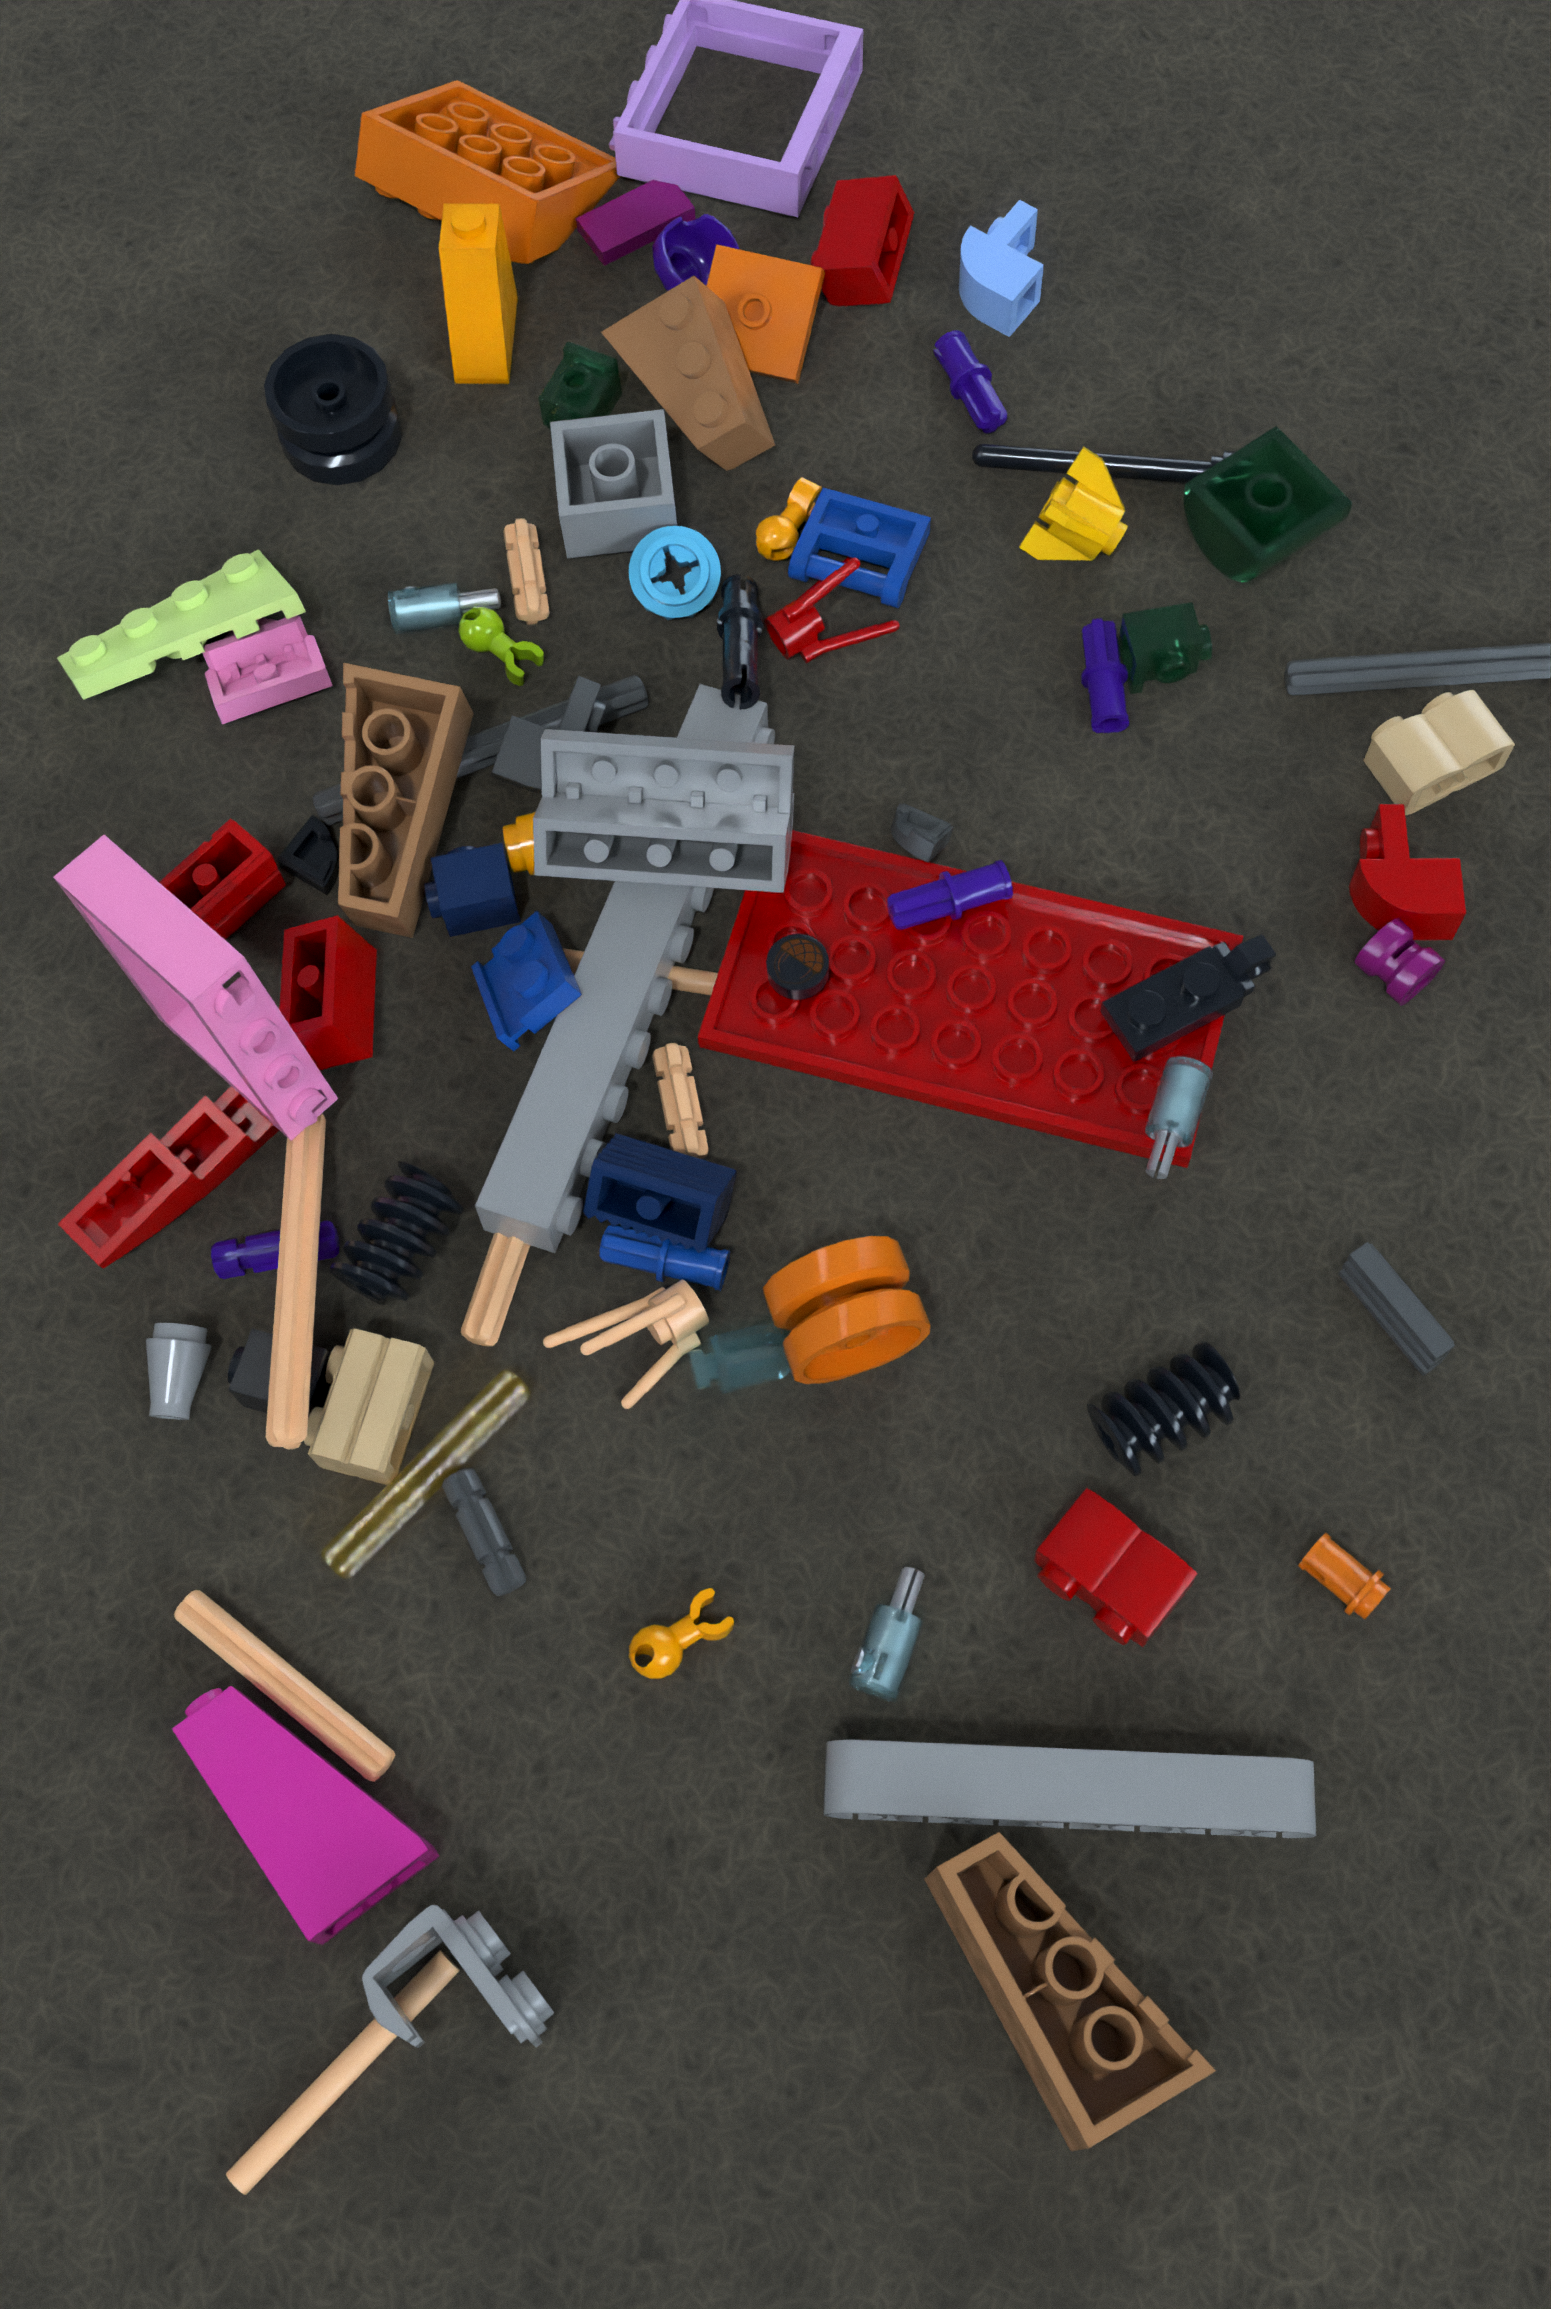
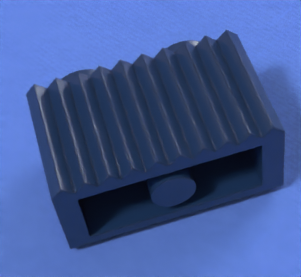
M615 1133L614 1139L611 1138L610 1143H607L606 1148H603L602 1152L593 1161L583 1212L588 1219L596 1216L600 1223L608 1219L612 1227L620 1223L624 1230L632 1227L636 1234L645 1231L649 1238L657 1234L661 1242L669 1238L673 1245L681 1242L685 1249L694 1246L696 1251L700 1253L706 1250L728 1216L737 1171Z

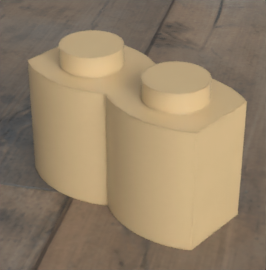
M1468 690L1456 695L1446 692L1430 701L1419 715L1406 719L1396 716L1381 724L1371 736L1372 741L1363 761L1393 803L1404 804L1405 815H1410L1448 796L1453 791H1458L1503 768L1515 744L1475 690Z

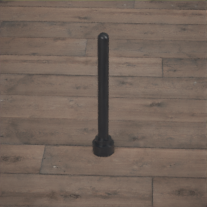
M980 444L973 450L972 458L974 463L980 467L1067 474L1068 469L1080 451ZM1224 450L1223 456L1212 455L1211 461L1093 452L1104 460L1111 477L1208 485L1207 491H1219L1218 497L1241 499L1247 452Z

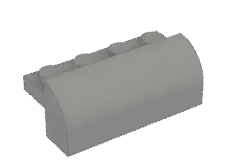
M545 729L541 737L542 798L533 817L534 873L537 876L784 893L793 827L795 746Z

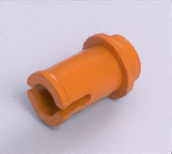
M1327 1533L1314 1544L1298 1565L1301 1570L1307 1571L1347 1605L1344 1612L1349 1616L1355 1612L1365 1620L1391 1590L1389 1586L1380 1580L1384 1573L1380 1570L1375 1574L1370 1572L1335 1543Z

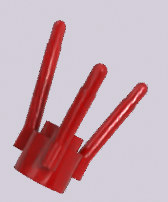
M847 557L842 561L845 564L838 570L836 569L823 581H817L795 601L764 619V625L771 641L784 658L788 660L797 653H800L803 660L809 663L823 653L871 640L899 629V622L891 620L818 641L817 634L824 631L825 627L814 605L860 567L861 560L855 557Z

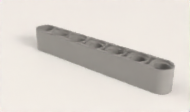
M833 1740L826 1743L823 1815L831 1818L853 1819V1813L858 1814V1820L923 1822V1816L928 1817V1823L993 1825V1820H999V1826L1064 1828V1823H1069V1829L1134 1831V1826H1140V1832L1205 1834V1829H1211V1835L1276 1838V1832H1282V1838L1316 1837L1314 1762L1305 1759L873 1740Z

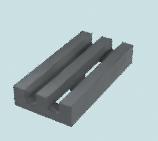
M1366 1242L1349 1254L1348 1261L1344 1263L1343 1269L1338 1275L1422 1376L1426 1375L1442 1363L1454 1348V1341L1373 1244Z

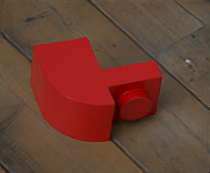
M1379 804L1370 828H1363L1360 836V859L1349 884V892L1355 908L1364 920L1377 930L1382 929L1392 920L1399 918L1412 929L1413 940H1453L1466 915L1460 858H1410L1404 804Z

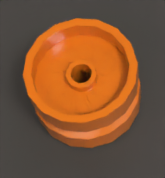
M866 1236L845 1240L815 1250L789 1263L772 1275L764 1285V1298L774 1325L783 1330L791 1331L783 1341V1350L795 1381L803 1384L828 1383L882 1366L920 1345L930 1334L931 1325L919 1295L910 1290L902 1289L909 1281L910 1271L898 1241L889 1236Z

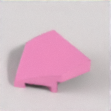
M301 616L280 620L261 618L257 620L260 628L257 632L237 639L233 630H231L224 639L204 646L205 652L202 654L209 668L204 674L222 724L333 686L315 637L307 635Z

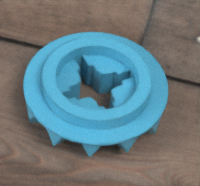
M666 526L652 531L638 543L629 563V580L632 592L646 611L662 616L668 621L674 618H693L697 612L712 603L721 582V566L714 547L702 534L688 527ZM666 552H669L671 559L675 560L679 567L689 566L692 570L684 576L685 594L681 595L679 589H675L671 581L663 583L658 581L659 577L666 573L665 563L667 561L664 554Z

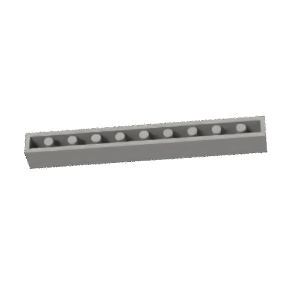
M700 684L677 738L774 744L775 730L768 728L766 702L758 700L750 708L739 709L740 695L735 694L734 708H731L724 703L720 689ZM614 882L574 975L582 995L557 1015L475 1204L483 1230L494 1234L500 1233L507 1238L513 1236L525 1244L552 1253H556L563 1234L572 1235L579 1222L583 1206L582 1198L578 1197L586 1178H590L594 1159L598 1157L603 1148H606V1143L602 1142L608 1124L609 1122L618 1123L625 1110L629 1092L628 1087H625V1083L632 1067L640 1069L646 1059L651 1035L647 1030L653 1015L662 1016L669 1003L672 992V980L668 979L669 973L675 962L683 964L687 959L694 936V929L690 927L696 911L705 912L708 908L714 888Z

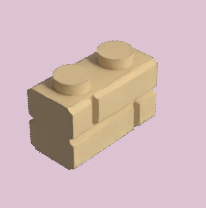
M355 1328L350 1329L345 1347L336 1345L327 1363L325 1378L326 1382L331 1384L324 1408L315 1407L308 1418L307 1437L304 1443L310 1446L308 1455L319 1467L389 1486L395 1485L434 1366V1361L427 1349L419 1344L395 1338L389 1339L379 1334Z

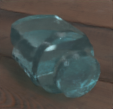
M770 1321L719 1335L708 1336L710 1353L703 1354L702 1349L688 1352L690 1367L697 1390L711 1387L710 1380L717 1379L721 1393L725 1394L785 1377L791 1370L783 1350V1341L785 1339L783 1329L776 1327Z

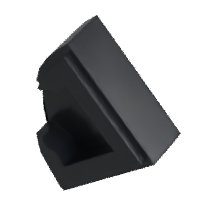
M312 815L276 860L280 868L328 896L338 877L339 854L328 828L317 817Z

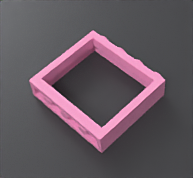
M106 835L101 836L53 877L157 1017L290 1141L307 1126L318 1121L317 1117L338 1099L245 957ZM239 972L241 976L225 989L222 985Z

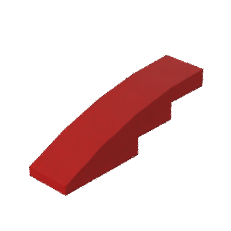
M232 1086L214 1103L205 1095L160 1140L152 1133H149L58 1225L98 1266L104 1269L158 1233L203 1199L272 1138L279 1129Z

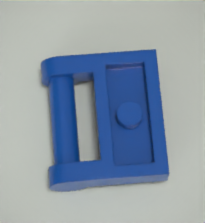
M823 488L793 550L788 568V577L807 582L809 578L823 581L836 569L838 570L845 564L844 562L817 555L819 549L851 558L855 557L862 561L890 568L889 572L886 575L859 567L838 586L881 597V604L899 608L904 599L908 581L930 534L931 517Z

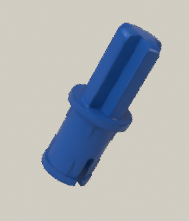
M612 1225L607 1226L602 1235L599 1250L602 1261L656 1274V1281L664 1282L666 1277L714 1287L715 1290L720 1291L723 1288L730 1261V1250H718L707 1247L706 1250L698 1253L694 1246L685 1249L681 1242L673 1245L669 1238L661 1242L657 1235L649 1238L643 1231L636 1234L634 1229L624 1230L622 1226L617 1225L613 1227Z

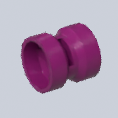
M1396 918L1387 923L1367 942L1354 962L1369 977L1378 976L1386 983V993L1402 1006L1435 978L1442 969L1445 960L1431 947L1422 948L1413 940L1412 929L1401 919Z

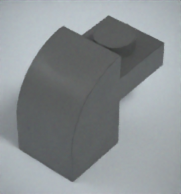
M581 676L577 677L558 730L597 731L606 706L605 702L596 699L601 684ZM512 715L490 777L530 792L542 793L541 737L547 728Z

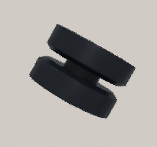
M326 334L309 337L290 346L272 363L264 383L266 404L272 421L277 427L278 438L284 455L295 471L314 482L343 485L360 482L381 471L395 456L402 437L400 416L395 398L392 395L385 363L373 347L355 337Z

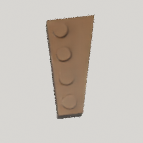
M344 663L343 684L346 688L345 712H342V737L345 740V752L340 792L343 798V826L340 827L338 905L355 926L413 938L425 896L424 883L429 881L432 870L431 857L436 855L474 713L459 686Z
M1000 1832L937 1866L924 1879L1070 2151L1091 2148L1216 2071L1197 2049L1192 2050L1168 2024L1169 2018L1150 1997H1144L1113 1963L1115 1959L1096 1938L1092 1939L1065 1910L1066 1905Z

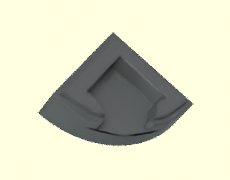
M903 803L897 807L890 831L895 841L902 848L929 863L947 846L954 827L946 821Z

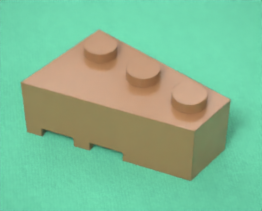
M690 277L601 332L697 450L726 471L740 466L775 446L725 302L697 277Z

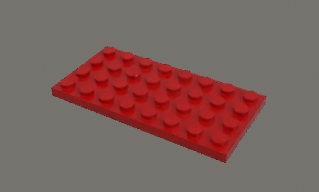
M792 830L789 867L784 893L745 890L698 1034L700 1048L1148 1159L1156 1139L1154 1132L1173 1071L1176 1067H1187L1199 1072L1202 1079L1183 1139L1177 1144L1171 1164L1184 1168L1188 1167L1225 1015L1133 1062L1101 1014V1005L1103 1001L1209 946L1213 948L1215 945L1225 942L1232 951L1237 945L1242 944L1243 935L1012 881L1013 896L1010 899H1001L962 911V917L957 920H953L949 915L899 930L891 922L888 913L887 898L891 894L939 880L940 873L948 871L951 876L967 871ZM792 934H804L817 939L825 947L829 957V977L826 985L816 995L802 1000H793L778 994L770 985L767 976L766 960L770 948L779 939ZM1167 1133L1163 1149L1159 1158L1160 1162H1162L1163 1156L1171 1133Z

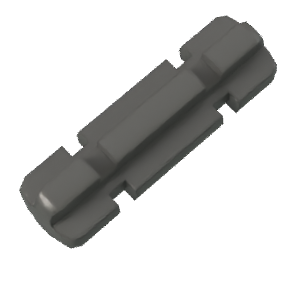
M465 1468L451 1474L444 1479L442 1487L451 1506L454 1509H459L455 1515L477 1562L480 1565L485 1564L482 1572L491 1591L496 1596L511 1593L526 1582V1575L515 1554L509 1553L513 1548L488 1498H483L486 1491L478 1474L472 1468Z

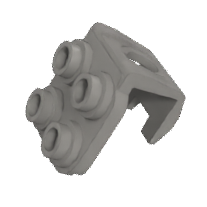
M438 1905L427 1907L409 1922L363 1973L362 1981L369 2008L377 2022L385 2029L417 2048L426 2042L386 1986L442 1942L451 1951L511 2035L514 2033L520 2043L528 2039L535 2048L543 2043L539 2035L547 2030L543 2022L554 2014L551 2007L524 1971H521L512 1980L507 1974L499 1981L495 1976L504 1970L500 1963L511 1953L479 1910L467 1920L462 1914L454 1921Z

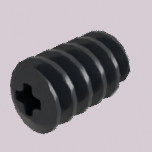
M398 1161V1167L404 1176L392 1175L385 1181L384 1187L391 1198L380 1196L374 1198L371 1203V1210L378 1220L365 1218L361 1219L357 1225V1231L365 1242L350 1240L343 1246L344 1254L353 1265L336 1262L329 1268L330 1272L347 1287L380 1305H384L387 1297L407 1302L410 1295L398 1282L400 1276L419 1280L422 1278L423 1272L413 1262L412 1257L414 1254L434 1258L437 1251L425 1238L428 1232L448 1236L450 1233V1229L441 1220L439 1214L441 1211L461 1215L464 1211V1208L444 1184L418 1167L402 1161Z
M1201 1341L1193 1348L1192 1358L1186 1354L1174 1356L1170 1361V1371L1162 1366H1156L1148 1372L1147 1384L1140 1379H1132L1124 1387V1397L1117 1392L1110 1391L1104 1394L1101 1399L1102 1410L1092 1404H1087L1091 1422L1110 1455L1136 1477L1141 1474L1138 1452L1143 1450L1159 1464L1165 1458L1160 1440L1167 1438L1180 1451L1187 1448L1188 1444L1184 1432L1185 1426L1190 1425L1201 1437L1206 1438L1211 1433L1207 1414L1212 1412L1225 1425L1233 1423L1234 1418L1229 1402L1234 1399L1239 1401L1240 1392L1234 1374L1225 1360L1209 1343Z

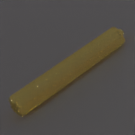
M508 1369L502 1370L322 1550L321 1556L324 1562L339 1577L343 1579L351 1578L443 1485L444 1479L455 1473L529 1399L530 1391L523 1380Z

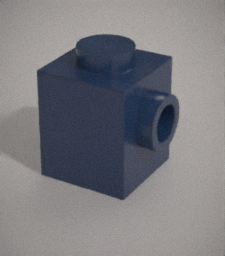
M503 843L479 848L463 846L449 851L446 855L431 857L435 881L424 883L427 903L432 919L443 917L450 937L521 922L511 870Z

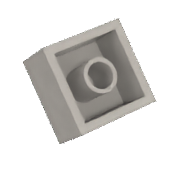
M664 409L550 422L558 512L567 558L634 551L638 543L652 531L666 526H678Z

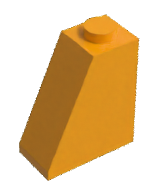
M444 204L439 240V256L455 384H509L518 296L500 204Z

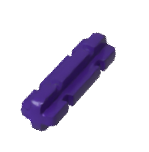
M330 1221L320 1222L318 1261L335 1258L339 1254L338 1233ZM280 1230L246 1236L245 1243L238 1244L237 1238L216 1242L211 1247L212 1265L215 1273H217L219 1278L228 1279L245 1275V1269L253 1268L254 1273L278 1269Z

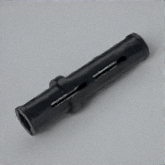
M736 574L728 577L721 586L723 607L720 609L717 618V631L720 638L723 639V684L721 686V697L725 704L734 708L735 693H739V709H747L756 704L760 697L757 639L761 635V628L763 629V616L760 609L757 608L758 586L751 577L746 576L745 590H742L741 574Z

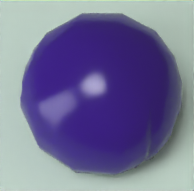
M704 214L692 221H683L682 217H678L665 226L652 246L654 270L664 288L669 291L692 276L697 277L707 286L716 244L740 249L731 230L709 214Z

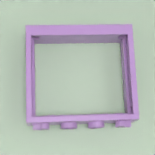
M679 0L673 14H667L665 17L663 34L657 46L651 45L648 50L645 70L640 80H634L630 86L627 106L622 116H617L613 120L614 135L609 143V147L615 151L617 175L644 182L657 180L675 184L683 191L798 217L862 73L863 29L734 0ZM696 46L821 74L781 162L655 133Z

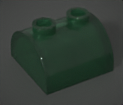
M1277 426L1187 482L1183 496L1186 518L1199 547L1220 572L1238 582L1253 580L1347 518L1352 507V502Z

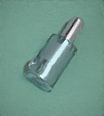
M457 582L421 587L411 586L388 591L389 612L395 635L459 626L463 614L473 607L486 606L493 610L499 609L501 605L500 594L496 588L460 593Z
M1175 1056L1166 1061L1145 1126V1133L1155 1140L1146 1168V1173L1149 1176L1154 1177L1163 1145H1167L1157 1179L1167 1178L1176 1147H1187L1192 1143L1213 1077V1072L1207 1065L1193 1058Z
M913 1567L902 1568L890 1606L875 1605L862 1645L852 1665L851 1676L848 1685L852 1688L885 1701L897 1702L923 1625V1621L920 1618L912 1615L925 1576L920 1570L916 1569L914 1571Z

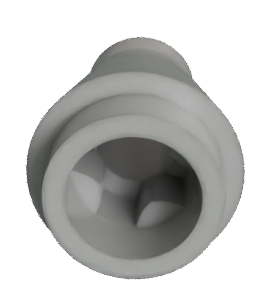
M178 1323L154 1324L153 1338L145 1339L151 1402L150 1417L189 1420L191 1405L212 1348L211 1345L206 1344V1328Z

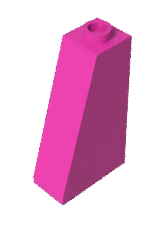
M232 1686L224 1691L221 1688H216L198 1697L186 1708L185 1714L187 1718L172 1728L309 1942L325 1944L439 1857V1854L430 1842L247 1695Z

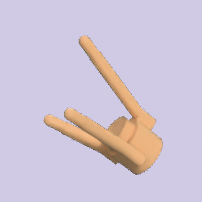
M681 1279L667 1289L662 1286L644 1298L550 1334L543 1339V1344L546 1348H553L617 1323L620 1324L584 1342L580 1347L581 1353L583 1355H590L645 1327L648 1328L651 1335L660 1345L671 1340L673 1345L623 1397L621 1401L622 1407L630 1409L683 1355L701 1345L696 1331L708 1325L709 1318L694 1290L685 1280Z

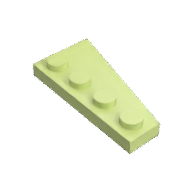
M258 549L250 554L244 553L230 558L224 563L221 570L200 581L194 580L180 585L169 598L150 608H139L128 613L121 620L120 624L98 636L91 635L81 638L70 647L68 652L57 657V659L84 700L153 673L156 668L155 660L167 656L172 659L182 658L186 660L205 652L204 644L207 639L233 630L236 638L239 639L260 630L257 622L258 619L281 610L286 619L306 611L297 592Z

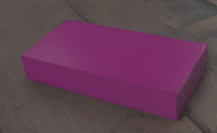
M652 180L577 217L576 223L580 235L605 266L655 241L663 228L674 219L682 217L683 221H692L696 219L694 205L678 185Z

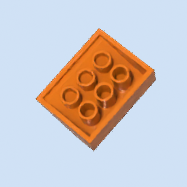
M458 80L363 112L361 115L355 177L375 186V190L379 194L389 198H399L416 207L418 213L422 216L434 220H442L444 204H500L510 260L516 263L529 264L557 251L577 228L576 218L591 211L620 177L617 175L615 157Z

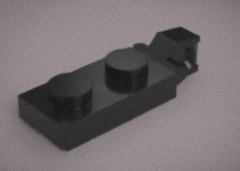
M1262 934L1237 945L1232 951L1225 942L1217 944L1213 948L1209 946L1103 1001L1100 1012L1133 1062L1138 1061L1240 1007L1243 998L1251 994L1256 987L1252 980L1271 970L1270 964L1276 953Z

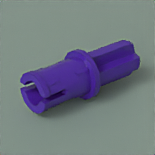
M955 330L941 336L935 343L936 349H933V353L951 380V394L955 399L961 398L978 428L982 429L986 434L995 432L998 426L1005 424L1007 412L990 383L992 380L991 371L987 365L980 363L968 343V339L962 331Z
M1102 618L1092 619V623L1085 625L1082 629L1086 668L1081 673V683L1085 688H1088L1092 730L1096 733L1121 732L1129 726L1124 683L1128 679V669L1120 660L1116 625L1113 621H1103Z
M998 860L993 864L953 876L948 871L940 873L939 880L891 894L887 898V908L893 925L896 929L903 930L949 915L953 920L960 919L962 911L1001 899L1007 900L1012 898L1013 888L1006 865L1002 860Z

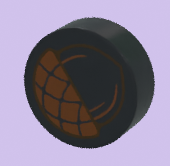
M804 934L788 935L775 942L768 952L766 960L768 980L772 988L781 996L793 1000L807 999L819 993L826 985L829 977V957L825 947L817 939Z

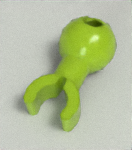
M486 606L473 607L467 611L459 622L458 631L461 640L468 649L477 653L491 652L505 663L506 676L513 684L518 686L524 684V671L515 665L514 658L519 661H533L537 666L544 664V653L538 645L527 641L516 643L504 633L503 621L496 611Z

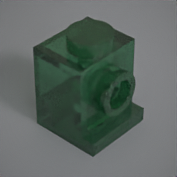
M567 341L562 349L563 359L538 397L543 425L547 426L550 430V422L609 416L622 395L617 359Z
M1193 602L1130 612L1122 616L1118 643L1122 664L1128 669L1127 683L1130 694L1141 693L1145 681L1158 680L1161 683L1180 681L1189 674L1197 673L1199 661L1211 659L1212 641L1210 631L1206 624L1199 625Z

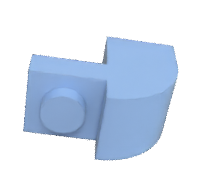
M1021 200L1014 205L1004 218L998 217L990 226L987 234L970 225L962 239L960 253L959 293L964 306L976 319L1008 337L1013 334L1040 302L1043 264L1027 256L1035 245L1038 209Z

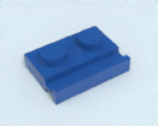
M538 911L533 913L522 924L512 927L504 934L501 941L491 949L494 958L483 966L477 961L471 966L497 1039L513 1052L521 1046L518 1038L528 1029L534 1034L537 1033L582 995L553 924Z

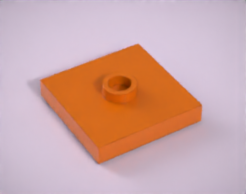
M716 244L707 287L725 302L749 372L798 384L825 275L823 268Z

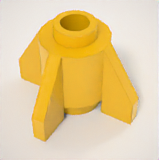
M1083 446L1067 471V474L1076 479L1077 482L1073 484L1065 477L1060 482L1057 481L1051 490L1049 499L1038 518L1049 524L1048 528L1035 521L1019 545L1020 549L1037 560H1094L1100 551L1110 556L1128 528L1126 524L1120 521L1125 508L1104 460Z

